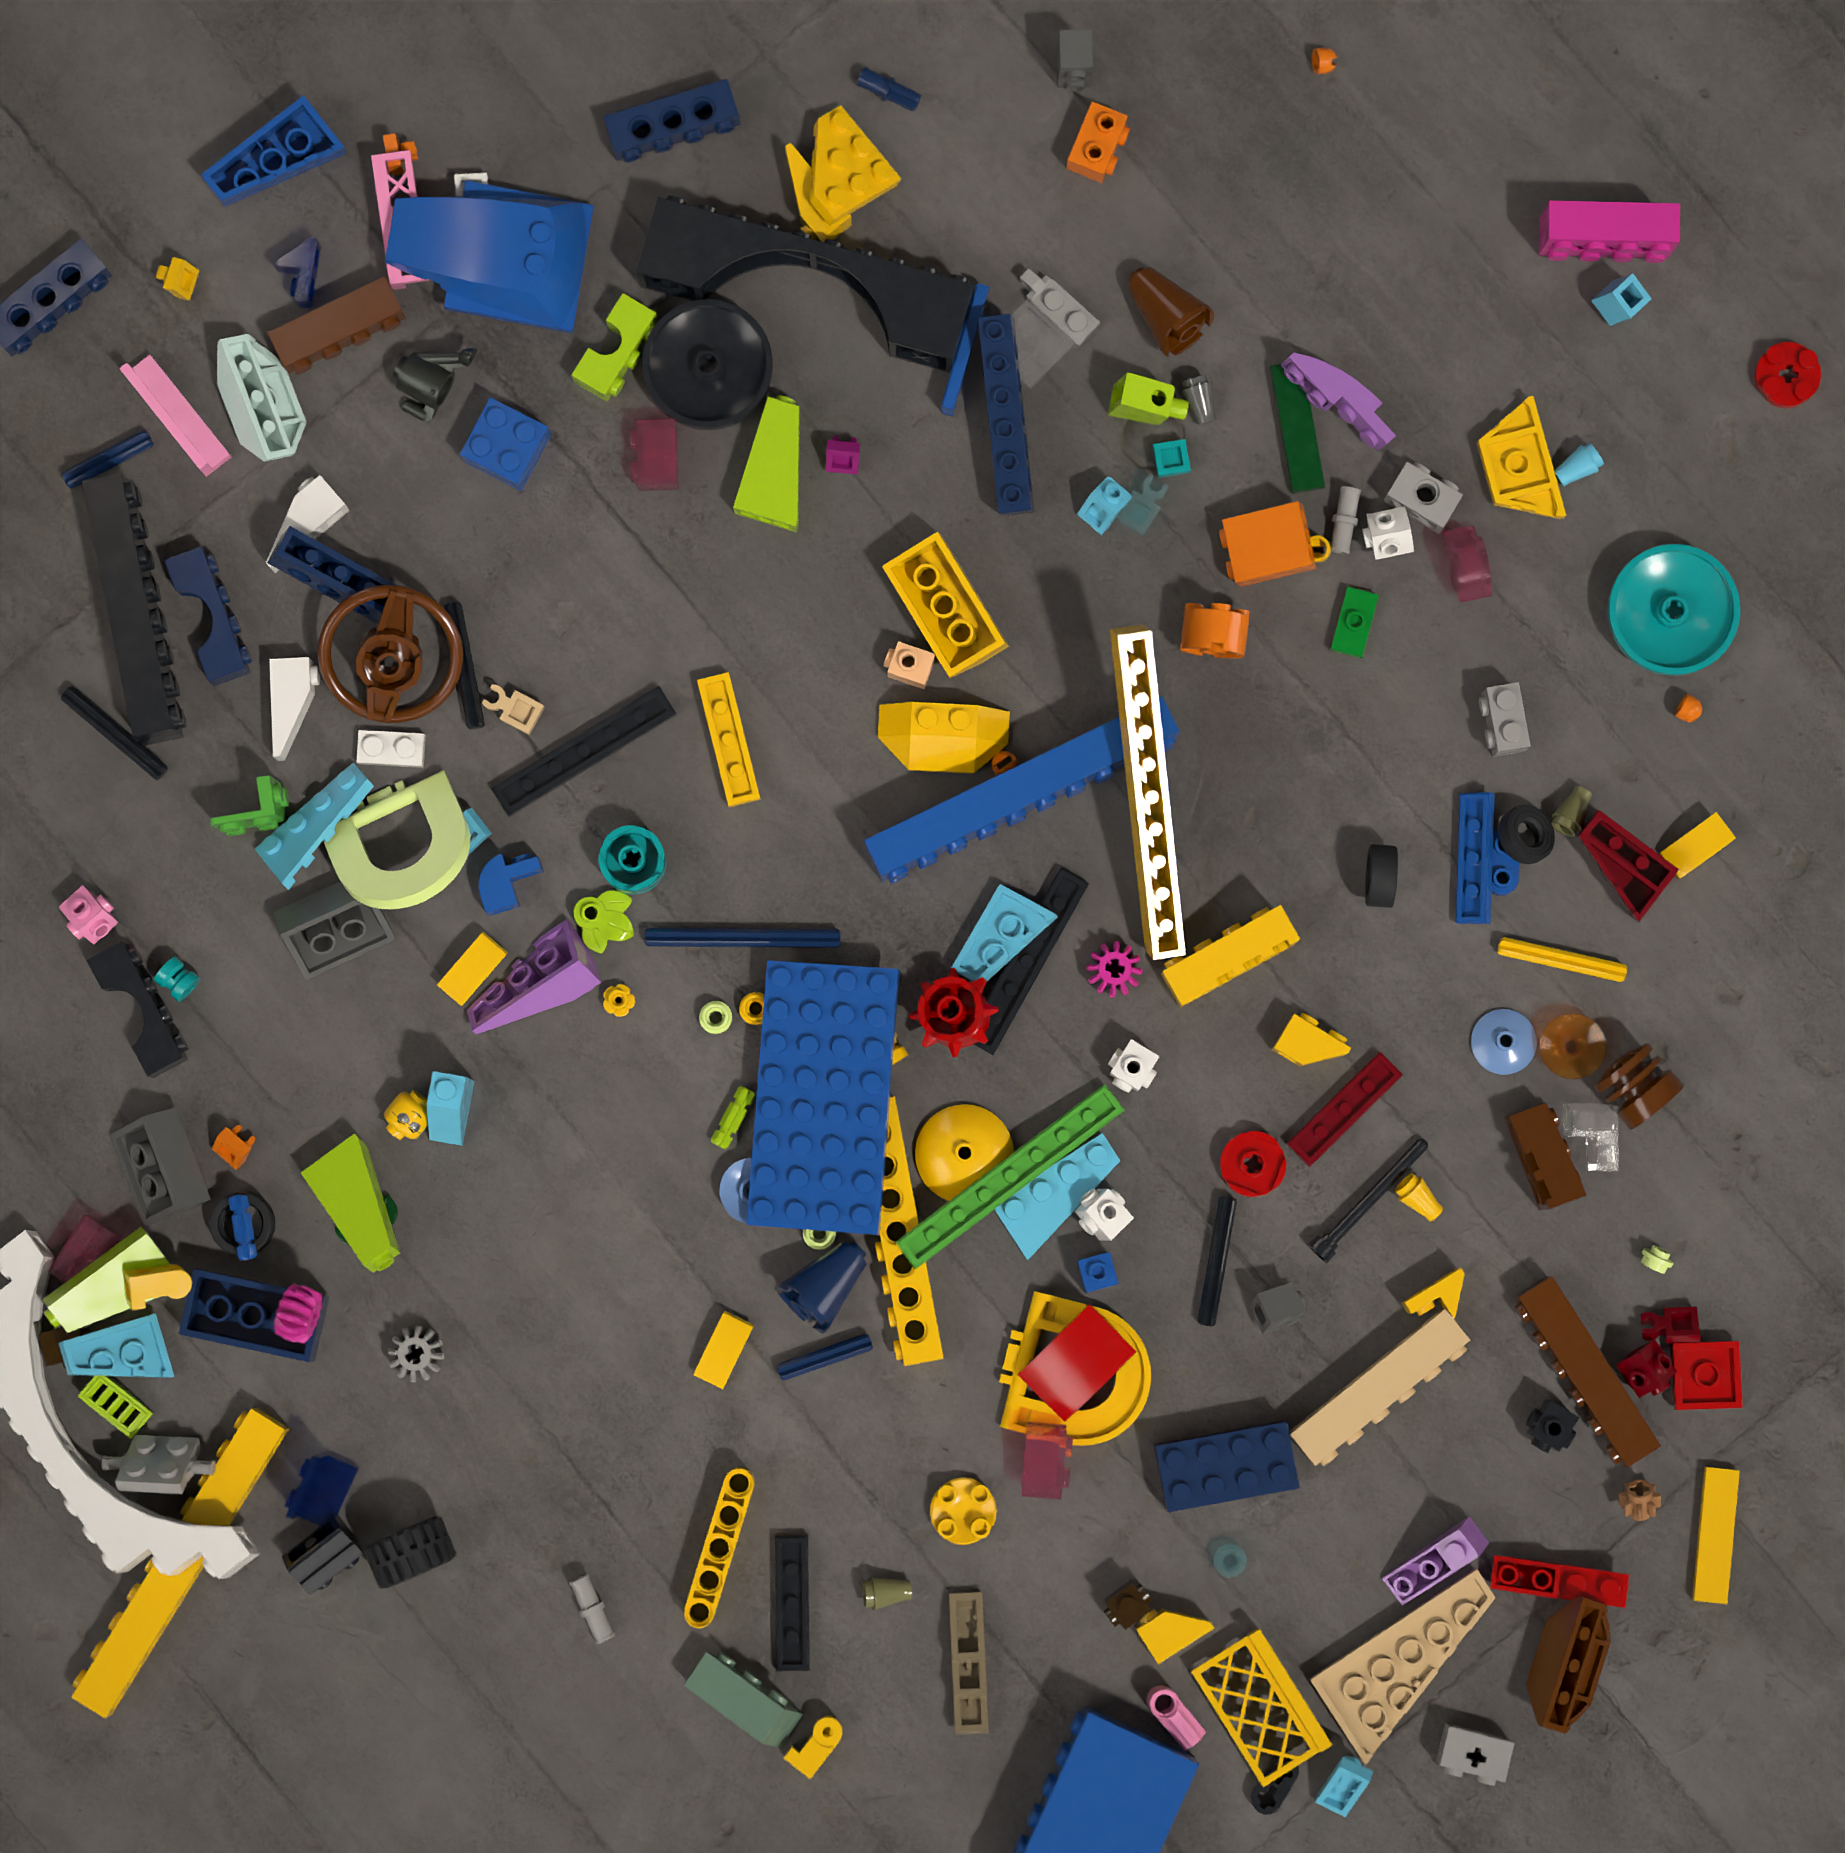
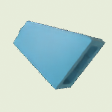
M433 1071L427 1100L429 1140L463 1146L475 1081L463 1076Z

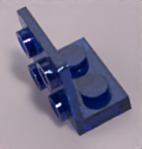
M325 1452L315 1454L311 1458H306L299 1472V1476L303 1478L301 1484L297 1489L291 1490L284 1507L289 1509L286 1517L290 1519L302 1517L319 1526L334 1515L338 1517L360 1468Z

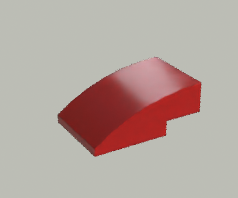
M1088 1304L1039 1352L1018 1376L1066 1422L1137 1351Z

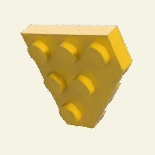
M841 105L818 118L814 124L813 136H815V149L812 152L811 166L813 184L810 190L809 201L829 226L896 187L901 181V177Z

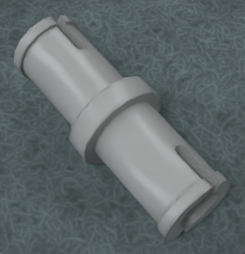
M1342 486L1340 487L1341 492L1337 513L1332 517V522L1335 524L1331 541V552L1348 555L1350 554L1353 529L1358 525L1356 512L1361 490Z
M589 1574L569 1582L581 1608L579 1614L581 1618L585 1617L595 1644H600L613 1638L615 1633L603 1610L606 1606L603 1600L599 1601Z

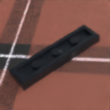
M808 1535L775 1536L776 1671H810Z

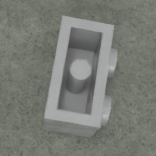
M1519 682L1487 687L1481 693L1482 697H1479L1478 700L1481 716H1485L1488 728L1484 731L1487 748H1491L1493 757L1525 752L1531 745Z

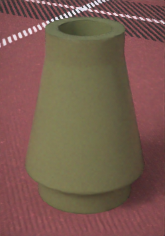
M1575 786L1570 795L1552 814L1553 821L1551 824L1553 828L1569 837H1574L1576 832H1580L1592 793L1581 786Z
M870 1577L868 1581H862L864 1607H872L873 1610H877L904 1600H911L912 1589L910 1580Z

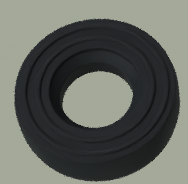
M1532 805L1516 806L1506 812L1500 820L1498 834L1501 845L1505 852L1516 862L1534 864L1546 858L1553 850L1555 843L1553 826L1545 813ZM1520 823H1525L1532 829L1535 836L1533 846H1528L1522 841L1518 831Z

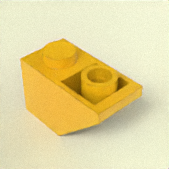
M1301 1013L1300 1017L1296 1014L1290 1017L1271 1050L1300 1067L1344 1056L1349 1053L1351 1047L1345 1044L1347 1039L1333 1030H1330L1327 1034L1317 1028L1319 1024L1317 1020L1305 1013Z

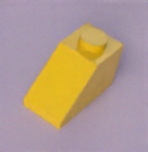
M1155 1608L1139 1620L1140 1624L1135 1626L1158 1664L1214 1629V1626L1208 1619L1165 1609L1157 1612Z

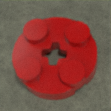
M1782 342L1771 346L1755 366L1754 382L1757 390L1761 391L1768 403L1779 408H1795L1808 401L1818 390L1821 382V367L1817 354L1813 350L1794 342ZM1786 367L1791 368L1792 372L1796 374V378H1792L1790 383H1786L1785 377L1779 375V372L1784 371Z
M1249 1131L1240 1133L1228 1141L1222 1150L1219 1165L1221 1177L1231 1190L1242 1196L1257 1197L1268 1194L1280 1185L1286 1173L1287 1163L1284 1152L1275 1138L1264 1132ZM1253 1155H1257L1259 1157L1258 1163L1262 1164L1261 1170L1255 1169L1251 1174L1247 1172L1248 1166L1244 1164L1245 1158L1251 1159Z

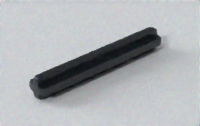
M450 602L444 605V609L456 624L463 646V666L458 683L466 725L471 730L484 727L485 722L463 608L460 602Z
M70 686L65 690L61 700L152 778L159 780L165 775L168 768L157 757L74 687Z
M1221 1196L1218 1201L1198 1315V1324L1213 1327L1216 1324L1237 1200L1233 1197Z

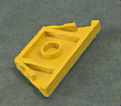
M1530 396L1478 440L1479 454L1495 506L1562 519L1566 516L1565 508L1533 396Z

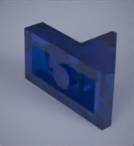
M313 237L308 238L274 263V267L279 273L298 275L297 278H292L290 295L294 297V301L299 308L312 309L322 247L318 239Z

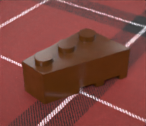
M1543 1103L1504 1117L1539 1211L1552 1209L1587 1196L1580 1175L1570 1158L1569 1146L1566 1140L1562 1139L1557 1128L1560 1124L1553 1107L1548 1108L1547 1103Z

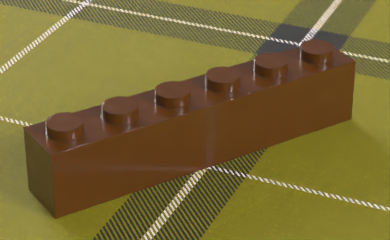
M1546 1276L1516 1295L1514 1298L1518 1304L1514 1308L1524 1323L1529 1321L1536 1331V1333L1532 1334L1535 1342L1542 1351L1546 1349L1549 1351L1554 1359L1550 1363L1554 1372L1561 1380L1566 1378L1572 1387L1568 1391L1569 1395L1578 1408L1584 1406L1590 1418L1586 1419L1587 1423L1596 1436L1602 1434L1608 1444L1605 1447V1451L1615 1465L1620 1462L1621 1466L1628 1468L1661 1447L1553 1276Z

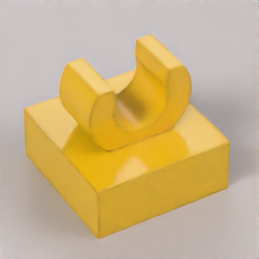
M172 257L170 267L159 265L155 278L164 280L163 288L179 299L190 301L200 270L184 259Z

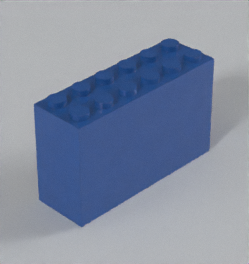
M1085 1706L1083 1712L1077 1710L1069 1727L1070 1733H1072L1069 1743L1062 1742L1055 1757V1760H1057L1056 1764H1058L1055 1774L1050 1772L1047 1774L1041 1788L1044 1798L1040 1805L1034 1803L1027 1818L1028 1826L1030 1827L1026 1836L1020 1834L1013 1853H1160L1199 1767V1763L1194 1756L1088 1706Z

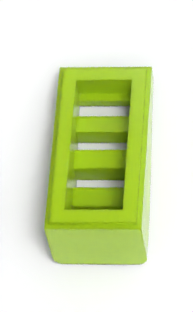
M94 1376L78 1395L89 1407L130 1439L134 1438L154 1414L111 1376ZM104 1383L108 1388L96 1399L93 1395ZM114 1392L119 1396L109 1408H106L104 1403ZM124 1401L128 1402L127 1408L117 1417L114 1414ZM137 1409L140 1412L139 1415L127 1426L124 1423L125 1420Z

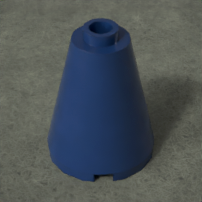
M841 1242L782 1281L776 1287V1290L783 1291L779 1296L801 1320H813L816 1324L812 1328L823 1334L830 1328L867 1265L864 1260L866 1253L854 1242L850 1244Z

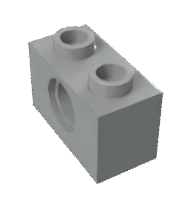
M1406 462L1385 497L1384 502L1394 508L1405 506L1409 517L1440 534L1463 494L1458 492L1459 488L1446 479L1439 481L1430 476L1431 472L1425 466L1416 462L1413 465ZM1421 488L1428 489L1433 495V500L1431 502H1422L1417 497V490Z

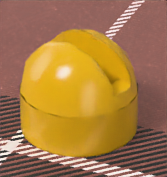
M1322 536L1310 537L1312 547L1326 548V553H1314L1315 562L1325 561L1331 553L1330 543Z

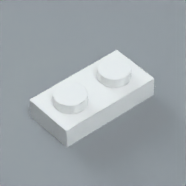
M359 730L356 763L423 768L426 735L421 733Z

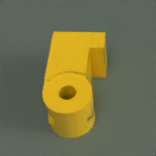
M175 1264L124 1271L127 1304L132 1310L146 1308L145 1299L162 1296H169L173 1299L182 1298L189 1293L192 1285L191 1278L181 1266Z
M828 1715L820 1717L814 1724L813 1734L800 1751L792 1745L784 1755V1759L811 1779L842 1737V1726L839 1720Z

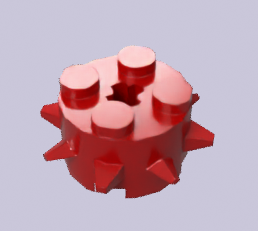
M950 968L948 977L935 980L933 985L924 981L920 984L924 996L921 995L919 999L918 1010L911 1012L909 1017L920 1021V1024L926 1030L921 1043L922 1046L927 1048L939 1042L950 1049L952 1057H958L961 1048L972 1046L977 1042L985 1044L988 1041L986 1030L989 1027L990 1016L999 1012V1008L988 1004L982 995L986 980L983 977L969 983L963 978H959L956 968ZM955 1008H958V1014L951 1018L949 1014L955 1013Z

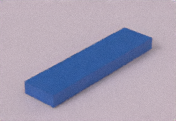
M979 283L976 285L941 403L942 414L952 417L954 415L979 329L978 317L983 316L989 295V286Z
M1491 792L1460 793L1456 924H1491L1495 794Z

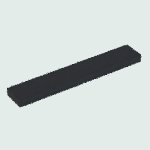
M660 686L492 787V790L507 815L511 817L677 714Z
M1060 868L1040 906L1055 913L1058 917L1006 964L987 998L988 1004L999 1008V1012L990 1016L989 1027L986 1030L988 1041L985 1044L977 1042L973 1045L994 1055L1089 885L1088 882Z

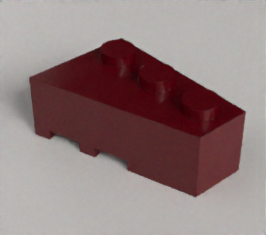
M1600 810L1595 811L1577 835L1637 922H1640L1679 871L1677 867Z

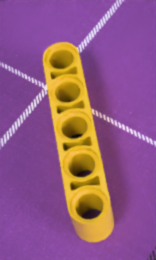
M744 1467L732 1469L726 1475L684 1609L685 1620L694 1628H703L709 1625L715 1616L755 1486L754 1475ZM734 1474H743L748 1478L749 1486L747 1490L743 1492L733 1490L730 1480ZM733 1506L737 1509L739 1519L736 1523L727 1524L723 1522L720 1516L723 1507ZM722 1538L727 1541L729 1551L726 1555L717 1556L711 1551V1542L714 1539ZM704 1571H714L718 1575L719 1584L715 1588H706L701 1583V1574ZM696 1603L705 1604L709 1609L708 1618L702 1621L694 1619L691 1614L692 1605Z

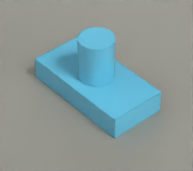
M1342 1757L1318 1792L1315 1803L1346 1817L1369 1784L1373 1771L1361 1766V1762L1355 1757Z

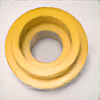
M752 992L741 1000L739 1012L743 1020L748 1024H762L764 994ZM753 1003L761 1004L762 1011L760 1014L753 1015L750 1013V1006Z

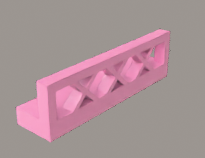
M410 150L371 156L385 256L394 210L393 197L399 189L409 195L410 198L417 197ZM405 160L406 172L397 182L390 177L387 162ZM406 180H408L409 190L402 186ZM387 264L389 283L393 290L406 288V284L429 281V279L424 280L413 275L405 276L404 271Z
M151 355L147 356L133 368L128 363L119 368L206 477L232 457Z

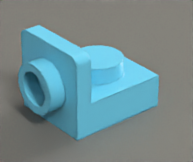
M1106 477L1089 495L1077 515L1102 535L1110 527L1119 512L1131 500L1132 495L1111 477Z

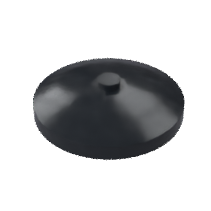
M701 299L677 306L657 322L645 343L642 369L645 384L651 398L666 416L689 428L717 430L739 423L751 415L762 403L772 380L773 358L770 343L764 330L749 313L729 302Z

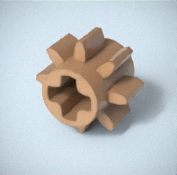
M1641 1479L1633 1480L1629 1484L1625 1483L1624 1492L1619 1493V1506L1624 1507V1516H1630L1637 1521H1644L1656 1516V1508L1661 1507V1494L1656 1493L1655 1484H1650L1648 1481Z

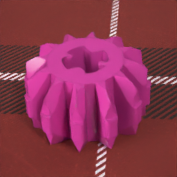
M1118 941L1113 943V952L1109 951L1105 943L1101 944L1100 949L1104 957L1096 952H1092L1090 957L1099 964H1088L1086 966L1087 971L1097 972L1096 975L1088 979L1089 983L1093 984L1099 980L1102 982L1097 989L1099 994L1104 991L1106 986H1109L1110 998L1115 997L1116 987L1118 986L1123 996L1127 995L1129 992L1125 982L1132 987H1137L1139 984L1130 974L1141 975L1143 972L1141 968L1131 966L1140 961L1139 955L1128 959L1127 955L1131 952L1132 947L1128 945L1123 953H1120ZM1111 961H1116L1118 967L1123 968V975L1118 973V978H1112L1111 972L1105 970L1106 965L1110 967Z
M291 1285L285 1291L284 1297L276 1311L277 1316L274 1321L275 1334L292 1342L305 1343L312 1336L320 1317V1310L323 1306L321 1293L304 1285Z

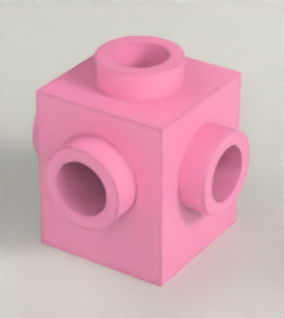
M84 885L59 906V909L70 921L66 925L67 928L79 940L84 936L92 944L105 937L119 923L110 913L114 909L110 902L101 894L96 897Z

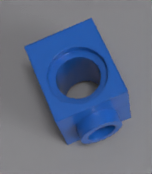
M1110 1252L1076 1261L1085 1293L1119 1284Z

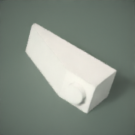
M320 475L315 479L313 477L307 479L298 488L299 493L295 495L266 561V564L274 573L279 571V569L267 562L281 535L289 526L316 539L350 511Z
M309 657L269 659L273 757L278 761H285L314 698L315 685H320L319 667L314 666V662Z

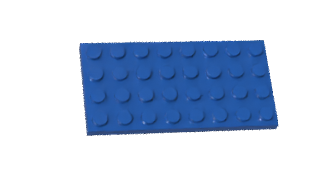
M767 960L747 1225L880 1235L899 969Z

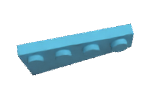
M352 763L325 788L315 794L301 809L290 816L276 831L266 837L255 848V851L279 881L289 890L296 882L292 877L301 866L307 868L315 859L312 855L315 849L323 840L327 843L336 833L335 828L341 818L347 819L374 785Z
M1103 1133L1049 1167L994 1209L1027 1261L1081 1204L1080 1199L1089 1190L1096 1188L1120 1162V1159Z

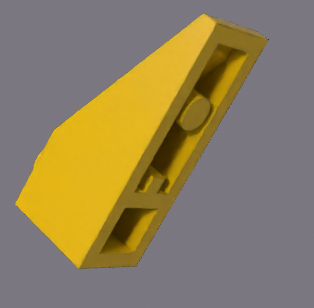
M790 142L785 146L800 220L803 225L800 230L811 235L812 240L823 243L825 239L833 240L852 225L851 215L849 214L829 226L809 201L810 190L813 184L811 167Z

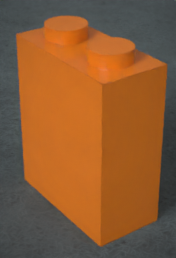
M1299 501L1222 519L1224 529L1219 530L1223 548H1228L1230 560L1226 561L1229 579H1235V583L1240 587L1317 569L1304 506Z

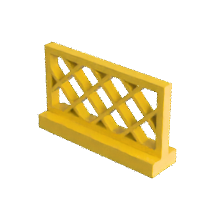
M1258 1627L1191 1670L1263 1787L1316 1753L1332 1746ZM1245 1645L1253 1656L1250 1671L1231 1666L1233 1653ZM1228 1656L1227 1665L1218 1663ZM1256 1663L1258 1664L1263 1674L1254 1672ZM1212 1666L1225 1669L1222 1688L1207 1685L1201 1673ZM1230 1670L1248 1674L1245 1694L1226 1690ZM1253 1676L1268 1680L1271 1685L1268 1699L1249 1695ZM1211 1690L1220 1692L1219 1701L1216 1700ZM1274 1692L1281 1702L1272 1701ZM1224 1694L1243 1698L1239 1717L1227 1715L1223 1711ZM1248 1699L1267 1703L1262 1723L1244 1719ZM1271 1705L1284 1707L1288 1712L1286 1728L1267 1724ZM1230 1720L1238 1721L1237 1730H1235ZM1292 1720L1299 1731L1290 1729ZM1242 1723L1261 1727L1257 1746L1243 1743L1241 1740ZM1266 1728L1285 1732L1281 1751L1262 1747ZM1289 1734L1302 1736L1309 1749L1298 1756L1285 1753ZM1248 1749L1256 1750L1255 1759H1253ZM1261 1752L1280 1756L1277 1769L1264 1777L1258 1767ZM1284 1757L1292 1759L1282 1766Z

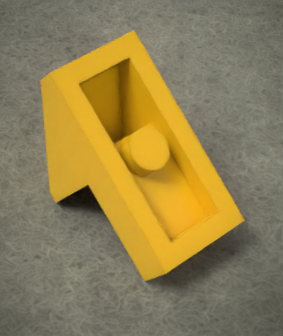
M1462 1268L1454 1269L1405 1299L1401 1304L1408 1314L1417 1312L1418 1316L1434 1308L1436 1305L1433 1301L1438 1299L1443 1309H1446L1451 1317L1455 1319L1465 1275Z

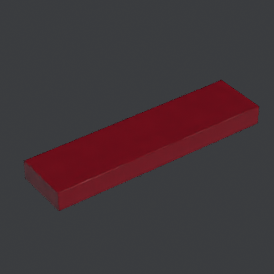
M1378 1052L1286 1145L1308 1167H1311L1403 1074L1381 1052Z

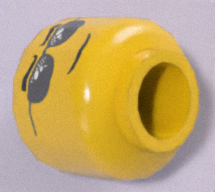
M412 1090L410 1093L400 1092L384 1112V1117L389 1123L386 1127L387 1131L399 1140H402L404 1136L409 1139H417L428 1126L427 1099L415 1090Z

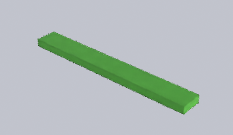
M1103 1084L898 1239L895 1244L914 1269L918 1268L1125 1110L1108 1087Z

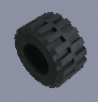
M435 1516L369 1544L364 1550L377 1585L383 1589L390 1588L453 1560L457 1555L442 1517Z

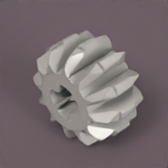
M422 1326L415 1327L414 1337L409 1328L402 1329L405 1341L398 1336H394L392 1341L400 1347L399 1349H388L389 1355H398L397 1360L389 1363L390 1367L403 1366L398 1372V1377L404 1378L410 1370L411 1382H417L419 1371L424 1380H429L431 1377L427 1367L435 1372H439L441 1367L433 1362V1360L445 1358L444 1353H435L434 1350L441 1347L443 1341L430 1342L435 1335L433 1330H429L422 1337ZM415 1344L416 1349L422 1348L424 1350V1354L420 1356V1363H416L417 1359L411 1360L409 1358V1354L413 1352L412 1346Z

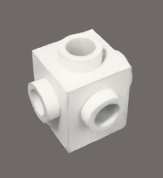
M1405 506L1366 514L1368 528L1362 529L1366 548H1373L1375 560L1414 552L1411 527Z
M1131 1039L1124 1051L1117 1048L1108 1063L1113 1068L1109 1075L1115 1078L1112 1084L1127 1093L1131 1089L1138 1092L1141 1086L1147 1089L1157 1074V1071L1152 1068L1159 1056ZM1134 1063L1138 1068V1072L1135 1074L1130 1073L1127 1065Z
M1093 1188L1082 1196L1080 1199L1081 1205L1075 1210V1213L1081 1218L1079 1220L1081 1227L1090 1235H1095L1100 1241H1111L1134 1219L1123 1206L1125 1201L1122 1196L1113 1189L1096 1190Z

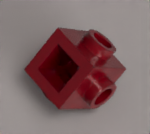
M1655 1339L1634 1349L1616 1365L1638 1398L1650 1392L1653 1396L1660 1394L1670 1386L1668 1380L1677 1373L1670 1358L1663 1352Z

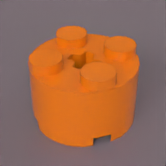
M1186 603L1180 650L1203 656V653L1214 655V658H1243L1246 651L1250 611L1231 609V605L1222 603H1211V609H1204V605Z

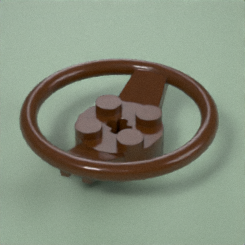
M379 585L365 588L350 595L334 608L325 621L320 633L318 662L327 687L334 697L347 709L369 720L384 723H401L412 721L431 713L450 696L457 685L462 671L463 646L456 624L437 601L413 588L399 585ZM387 598L378 627L369 630L367 636L362 639L356 656V673L360 676L362 682L367 685L366 705L348 693L338 680L331 660L332 640L340 622L350 611L368 601ZM415 603L432 614L444 629L449 642L450 663L443 683L431 697L413 707L395 710L402 692L416 685L422 672L423 652L419 645V639L413 634V608ZM391 656L398 662H393L392 667L385 666V660L381 659Z

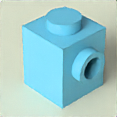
M1631 273L1610 282L1591 301L1607 323L1612 326L1632 318L1651 300V297L1635 275Z

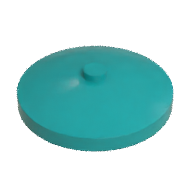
M1661 545L1637 555L1619 572L1608 597V623L1612 636L1620 650L1639 667L1659 675H1687L1715 662L1732 643L1740 621L1739 594L1729 572L1712 555L1688 545Z

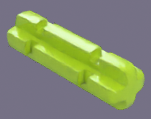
M743 1086L738 1087L733 1096L736 1100L734 1103L730 1102L718 1124L721 1128L719 1130L716 1129L711 1138L713 1144L723 1149L729 1147L733 1140L731 1137L732 1133L736 1134L748 1112L746 1110L747 1105L751 1106L756 1094Z

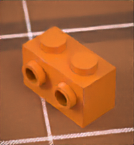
M1091 102L1067 160L1066 169L1100 183H1103L1106 174L1112 176L1119 158L1114 156L1117 146L1121 145L1124 147L1131 128L1126 126L1128 115Z

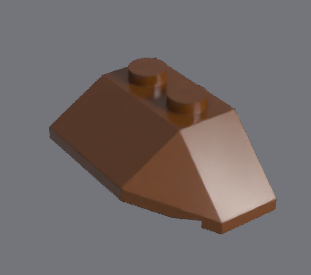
M1578 1596L1546 1620L1526 1682L1538 1726L1566 1734L1571 1729L1570 1725L1575 1723L1591 1706L1611 1643L1609 1622L1606 1616L1608 1613L1607 1605Z

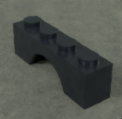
M121 941L86 960L102 990L108 992H127L141 1006L144 1016L143 1031L132 1048L147 1077L155 1078L188 1060L185 1051L189 1050L187 1043L180 1032L174 1033L170 1025L173 1017L164 1003L160 1005L154 994L158 992L157 986L149 974L144 976L139 966L143 963V960L134 945L129 947L128 944Z

